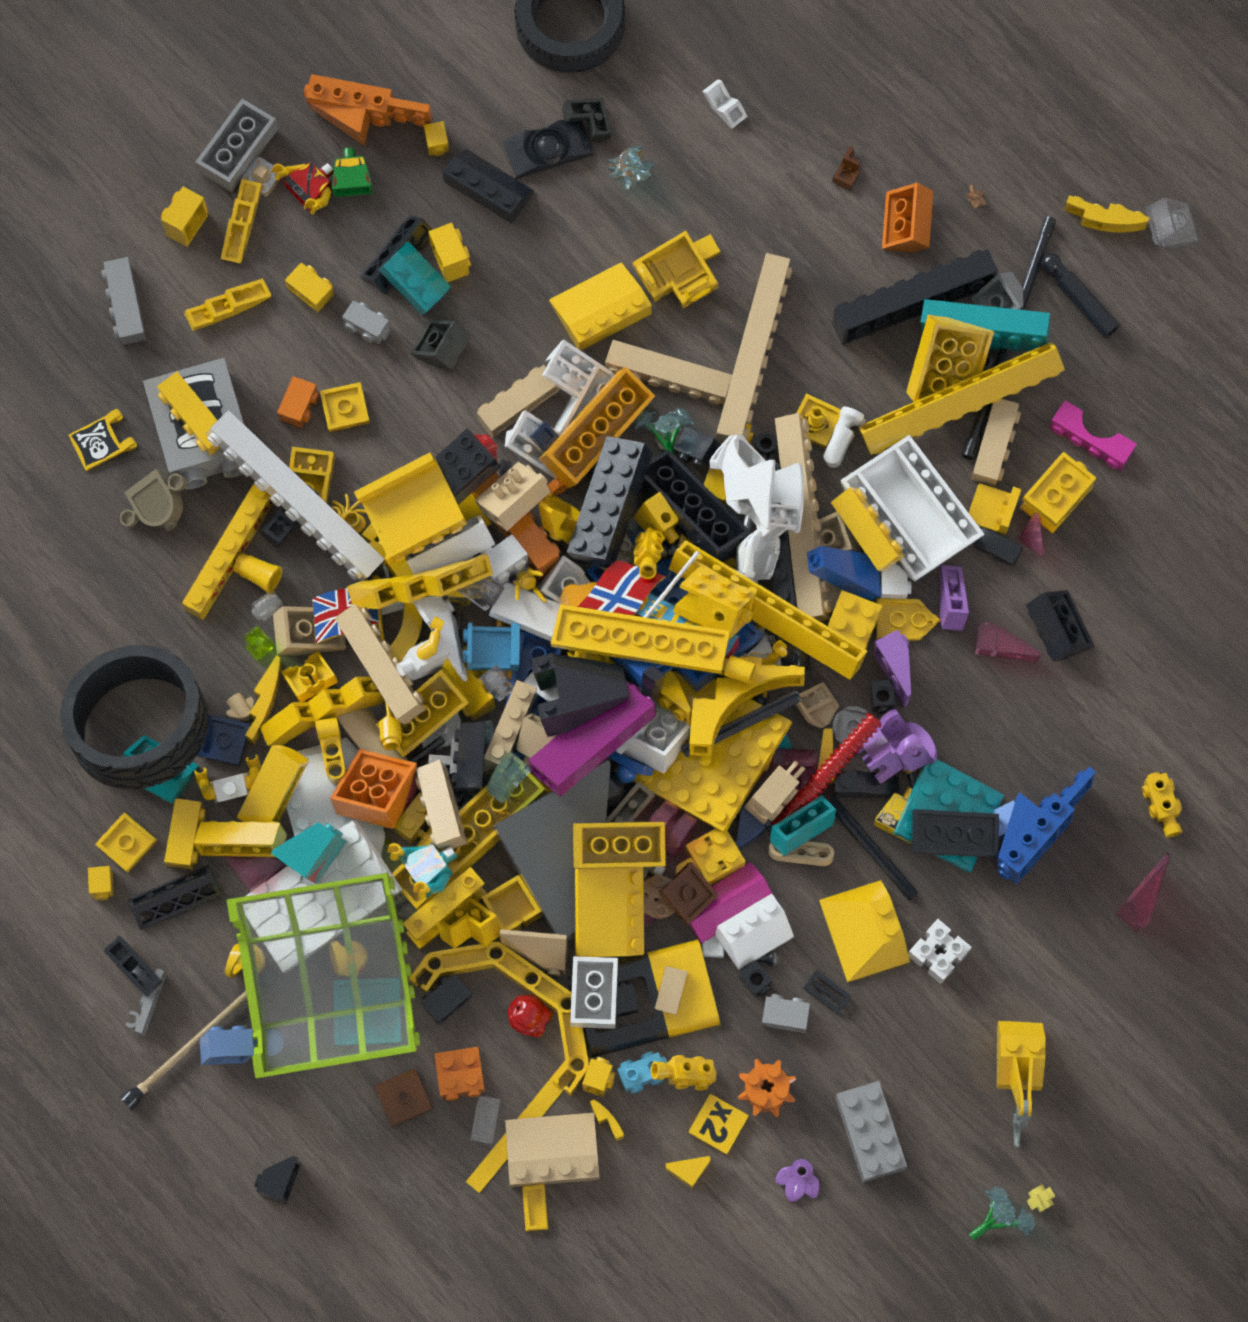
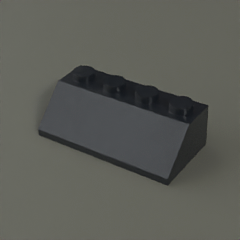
M468 149L455 155L443 170V180L446 184L511 224L535 192L530 187Z

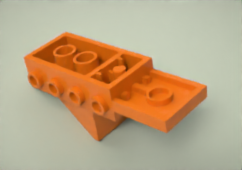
M311 74L309 85L306 84L304 88V96L310 110L317 112L361 145H365L370 122L379 127H384V125L390 126L391 119L393 118L400 123L409 121L414 122L417 126L424 127V125L431 124L433 121L430 105L394 98L391 89Z

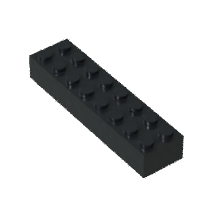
M988 249L984 251L977 250L966 258H956L948 265H938L930 272H920L907 281L904 279L897 281L894 286L889 288L882 287L871 295L867 296L864 294L857 297L855 301L839 304L834 310L832 325L841 344L845 345L922 315L925 299L955 302L976 294L997 275L998 269Z

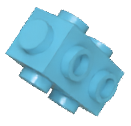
M653 1051L641 1055V1059L638 1061L628 1060L621 1063V1067L617 1069L625 1092L631 1091V1094L643 1090V1085L648 1083L656 1085L663 1082L664 1079L656 1080L651 1077V1065L655 1061L666 1064V1058L660 1057L659 1052L653 1054Z

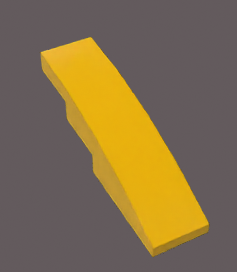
M241 179L238 197L235 199L231 219L229 218L221 259L242 263L263 186L262 183Z
M262 278L227 289L225 294L207 299L203 305L185 310L184 315L192 331L248 310L271 298L272 295Z
M277 655L254 689V693L259 699L249 712L254 722L245 734L247 741L254 745L262 733L260 727L268 721L278 692L282 661Z

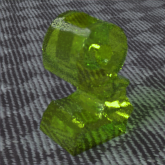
M259 626L251 629L244 637V641L247 643L245 649L257 662L269 653L275 645Z

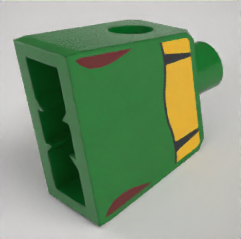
M345 148L343 150L344 158L335 159L332 183L334 197L373 194L365 158L363 156H356L355 148Z

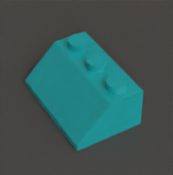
M409 242L400 248L379 269L421 315L425 314L439 301L451 287Z
M143 735L123 753V756L142 754L157 747L160 743ZM192 762L176 777L160 785L155 784L154 787L145 788V790L156 794L165 801L174 803L175 799H178L185 791L194 776V770L197 771L199 765Z

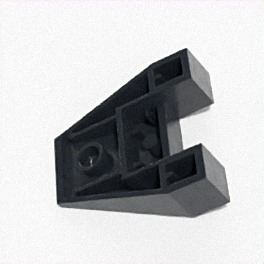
M555 653L531 659L533 674L540 691L554 687L558 688L559 699L538 704L540 720L547 737L569 732L629 699L623 665Z

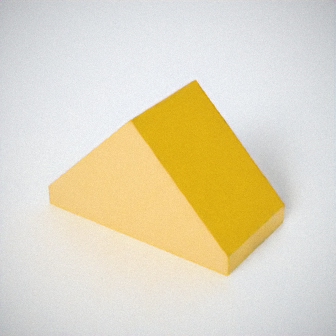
M710 1156L666 1163V1171L692 1189L710 1164Z

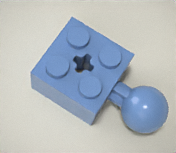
M221 1026L211 1027L200 1038L201 1065L246 1063L254 1055L255 1044L258 1043V1039H253L252 1029H246V1026H234L232 1030H224V1027ZM267 1030L269 1057H275L284 1048V1038L277 1030Z

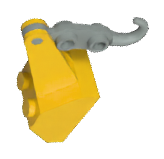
M998 1021L997 1089H1012L1017 1105L1016 1113L1013 1115L1014 1145L1018 1149L1020 1148L1021 1131H1023V1128H1027L1032 1113L1031 1090L1041 1091L1043 1087L1045 1033L1043 1023ZM1023 1090H1027V1100L1023 1098Z

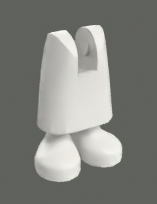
M842 407L838 424L835 426L832 438L824 453V460L829 467L837 468L841 464L850 443L855 437L854 432L850 428L866 423L865 415L849 407Z

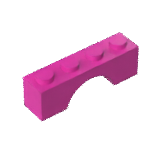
M1065 400L1051 420L1049 427L1052 428V431L1059 436H1065L1070 439L1073 445L1081 446L1088 450L1091 456L1099 457L1106 461L1109 467L1117 468L1121 471L1137 444L1120 433L1110 438H1098L1091 435L1083 425V411Z

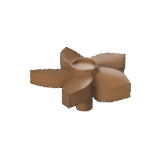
M973 184L970 185L971 193L966 195L969 198V202H971L974 208L985 206L986 202L982 197L983 190L976 192Z

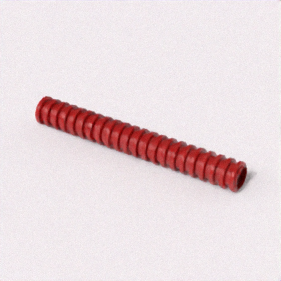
M871 713L866 714L867 718H863L861 720L862 723L857 724L858 728H854L852 730L853 733L848 734L849 738H845L843 740L844 743L839 744L840 748H836L834 750L835 753L830 754L831 758H827L825 760L826 763L821 764L822 768L817 769L816 774H812L813 778L808 779L807 784H803V789L798 790L799 793L794 795V799H791L790 803L785 806V809H782L781 813L772 821L773 826L814 801V798L817 799L819 797L818 794L823 792L822 789L827 788V784L832 782L831 779L836 778V774L841 772L840 769L845 768V764L850 762L849 759L855 757V752L858 753L859 748L864 747V742L867 743L868 738L873 737V732L876 733L877 728L882 727V723Z

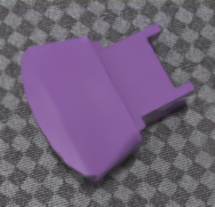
M896 709L890 710L880 719L882 727L877 728V732L872 734V738H868L867 743L864 742V747L859 748L858 752L859 754L865 750L868 753L862 759L871 772L879 768L880 772L875 777L880 784L901 769H904V771L909 769L912 772L915 769L935 762L937 759V749L930 735L916 723H905Z

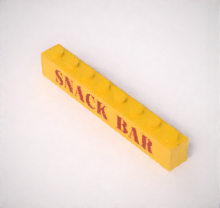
M255 484L252 485L182 602L185 611L202 620L205 619L233 572V566L237 557L245 552L273 505V502L270 500L271 495L266 491L262 492Z

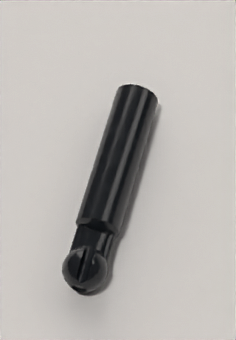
M1056 254L1045 255L1041 261L1043 270L1053 276L1058 282L1057 286L1105 339L1116 332L1120 324L1073 272L1067 270L1062 264L1060 257Z

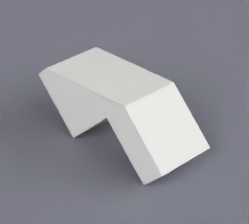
M716 80L702 91L711 108L730 128H734L748 117L740 101L730 97L721 80Z

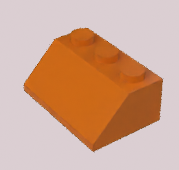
M917 182L886 192L882 240L883 250L914 253L930 247L933 205L932 190Z

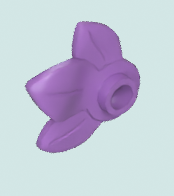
M798 1159L792 1166L782 1168L777 1174L776 1183L786 1185L785 1193L789 1202L799 1200L804 1193L812 1198L817 1197L819 1180L813 1175V1166L808 1160ZM799 1167H804L806 1173L799 1174L797 1170Z

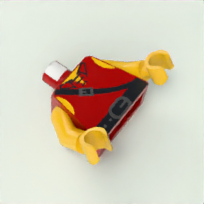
M313 163L286 167L281 164H274L270 172L277 173L275 179L280 180L281 177H284L285 188L310 214L314 215L316 210L328 205L331 196V184L328 178L334 174L333 168L328 163L320 169Z

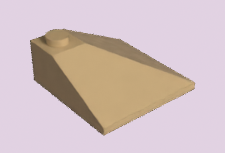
M500 929L501 943L543 972H547L549 976L558 977L566 973L567 935Z

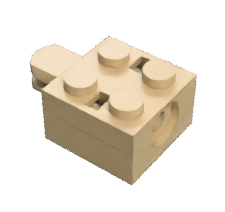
M796 760L787 771L779 765L744 808L763 824L768 819L772 822L798 792L795 787L799 784V781L796 779L805 768L802 766L792 776L790 773L798 765Z

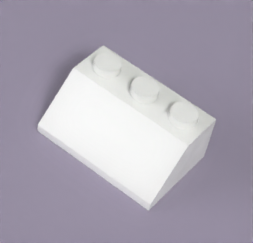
M773 894L718 925L715 936L739 970L794 938L785 912Z

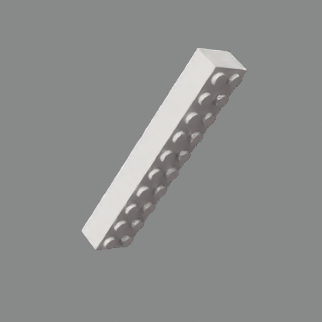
M229 410L206 433L209 436L207 440L214 447L219 446L224 451L223 455L230 462L235 461L240 466L238 469L246 477L250 475L255 480V486L262 492L266 491L271 495L270 500L278 507L281 505L286 510L285 514L292 521L297 520L302 525L301 529L308 536L313 535L318 540L316 542L317 545L324 551L328 550L333 555L332 559L341 566L343 564L348 569L347 573L354 580L359 579L362 581L368 578L385 560Z

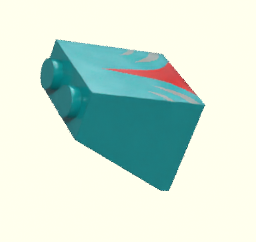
M317 822L273 849L271 854L304 878L317 884L347 841L342 838L344 833L329 823H326L324 826Z

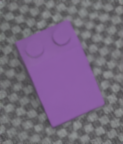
M896 630L875 641L872 654L886 678L893 680V689L903 707H906L911 697L909 642L904 634L901 635Z

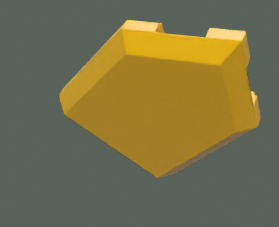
M876 599V603L882 605V611L876 623V640L898 630L901 635L904 634L908 641H919L940 622V619L920 599Z

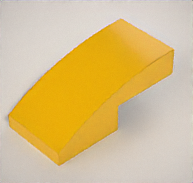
M596 1100L590 1101L598 1124L608 1122L615 1140L623 1139L624 1134L612 1114Z

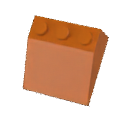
M359 749L330 797L336 814L393 829L403 813L417 764Z

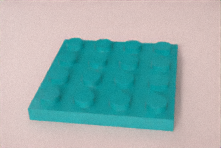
M936 759L935 762L922 767L894 830V834L911 842L913 809L994 813V810L999 808L1004 795ZM935 855L968 873L972 871L977 857Z

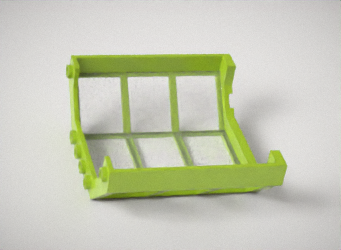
M388 872L227 899L230 922H233L234 927L240 930V933L237 934L253 1039H258V1043L255 1044L254 1055L252 1056L255 1078L417 1051V1046L420 1045L419 1032H415L412 1006L415 991L413 985L409 986L408 977L412 976L410 963L406 964L404 955L408 954L406 941L402 942L401 933L404 932V925L402 919L398 920L392 890H395L393 876L389 877Z

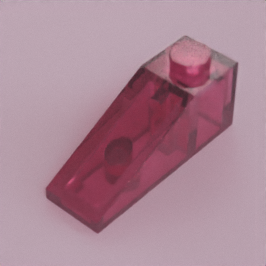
M992 622L979 624L974 654L1032 662L1039 661L1041 657L1040 651L1001 626H996Z

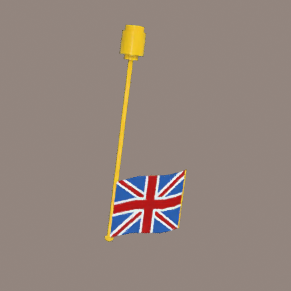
M374 575L372 579H380V577ZM348 589L330 591L313 598L316 645L334 637L344 636L334 618L352 606ZM366 608L371 615L369 620L372 624L375 623L379 626L382 632L380 637L384 641L381 609ZM386 703L387 717L379 722L380 742L384 749L396 750L400 748V743L402 742L401 722L391 716V709Z

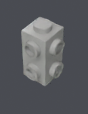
M353 300L342 316L344 327L352 333L358 332L370 343L380 344L382 339L386 340L390 334L391 329L388 318L380 312L375 313L371 311L370 307L363 302L357 303Z

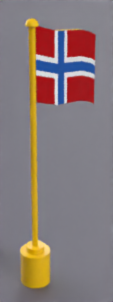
M617 560L603 573L590 594L577 607L634 616L652 589L665 576L656 573L655 577L645 579L640 576L639 567ZM731 655L729 659H725L723 671H725L724 676L750 684L757 665Z

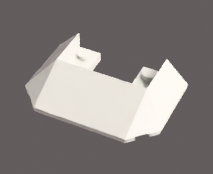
M562 340L545 360L548 362V365L542 374V377L571 395L569 402L553 429L559 436L615 375L612 371L565 340ZM526 410L522 411L514 428L506 432L505 447L556 479L557 477L539 460L544 452L529 437L543 421Z

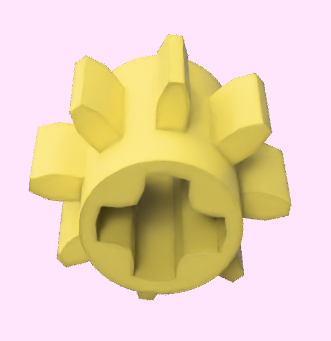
M1042 1184L1028 1192L1031 1198L1027 1200V1203L1031 1210L1037 1208L1040 1213L1054 1205L1051 1199L1055 1197V1194L1051 1187L1045 1190Z

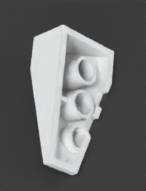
M562 556L546 574L537 589L545 598L562 604L560 596L564 587L571 584L585 585L591 582L584 575L585 572L581 567L565 556Z
M438 596L423 597L414 601V605L428 626H430L435 616L444 621L440 634L450 650L448 659L464 682L467 681L457 622L452 614L455 610L449 600L444 601L442 597Z

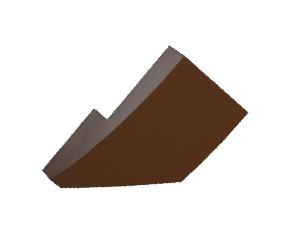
M852 146L849 147L844 155L842 163L832 180L833 183L848 190H851L860 173V162L856 159Z

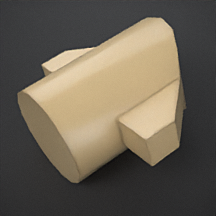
M241 693L230 697L226 702L230 707L226 711L228 718L241 722L249 721L251 718L249 712L254 704L253 698L249 697L245 700Z

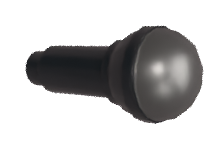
M772 951L756 961L774 967L779 964L780 955Z

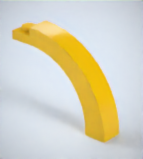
M373 539L369 545L385 559L387 555L381 542H376ZM386 559L382 562L393 577L413 574L406 559L399 563H390ZM403 602L402 626L396 639L390 646L392 648L391 655L400 662L403 661L407 652L416 645L422 627L423 618L413 602Z

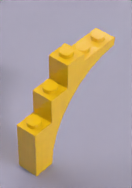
M755 656L740 657L757 665L750 684L729 677L717 678L715 700L708 698L693 699L689 743L690 755L712 756L714 742L721 726L730 714L749 699L773 689L804 686L805 667L796 665L777 666L775 664L762 665V658Z

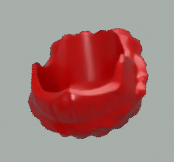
M533 995L517 996L511 1002L507 1011L512 1029L525 1036L538 1038L544 1033L546 1024H548L553 1015L552 1011L539 998Z

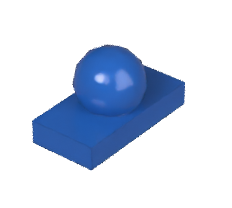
M614 751L608 756V758L619 763L616 768V776L623 783L634 781L637 773L646 776H652L653 768L623 753L620 754Z

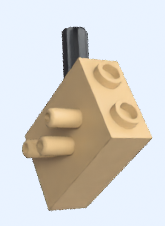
M501 460V467L499 468L500 478L481 494L475 502L486 517L508 531L551 491L546 485L548 483L547 479L541 473L536 474L529 465L524 466L518 461L511 468L509 460Z

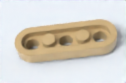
M807 841L785 856L777 852L778 850L771 842L769 845V855L776 861L827 866L832 863L834 858V849L826 843Z

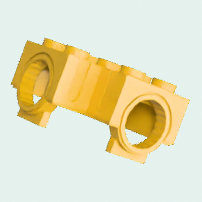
M687 231L632 262L633 268L654 302L660 300L664 295L673 292L684 309L718 289L717 280Z

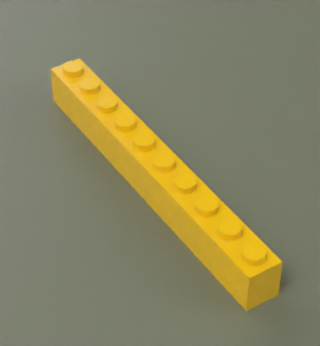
M1049 342L858 426L869 453L871 455L880 454L886 448L895 445L908 435L919 437L929 429L940 428L945 422L958 420L970 411L976 412L986 404L997 403L1002 397L1009 394H1017L1027 386H1035L1043 379L1056 377L1065 369L1056 346Z
M687 540L675 551L669 567L671 571L678 574L694 553L698 551L700 554L681 577L687 579L695 570L702 567L711 570V572L721 577H726L740 586L747 587L756 593L751 620L849 680L860 669L867 650Z

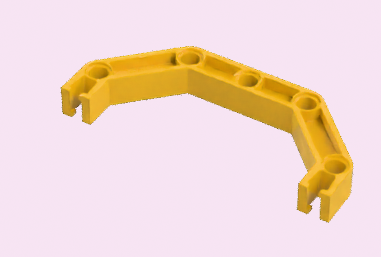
M491 942L487 946L478 944L428 953L409 978L410 983L417 987L419 985L417 980L424 972L431 975L432 977L427 985L422 984L420 986L424 993L433 989L443 976L495 968L557 1012L566 1062L552 1082L560 1088L562 1086L560 1080L566 1073L576 1077L570 1088L568 1086L564 1087L566 1094L572 1096L584 1079L589 1066L583 1028L571 1027V1009L565 1010L561 1006L565 1000L571 1001L572 992L500 942ZM499 950L502 952V956L499 959H493L490 957L491 952ZM438 960L441 965L438 969L434 970L429 967L430 962ZM529 975H535L538 981L535 984H528L526 978ZM575 1061H580L584 1064L583 1069L580 1071L573 1070L571 1066Z

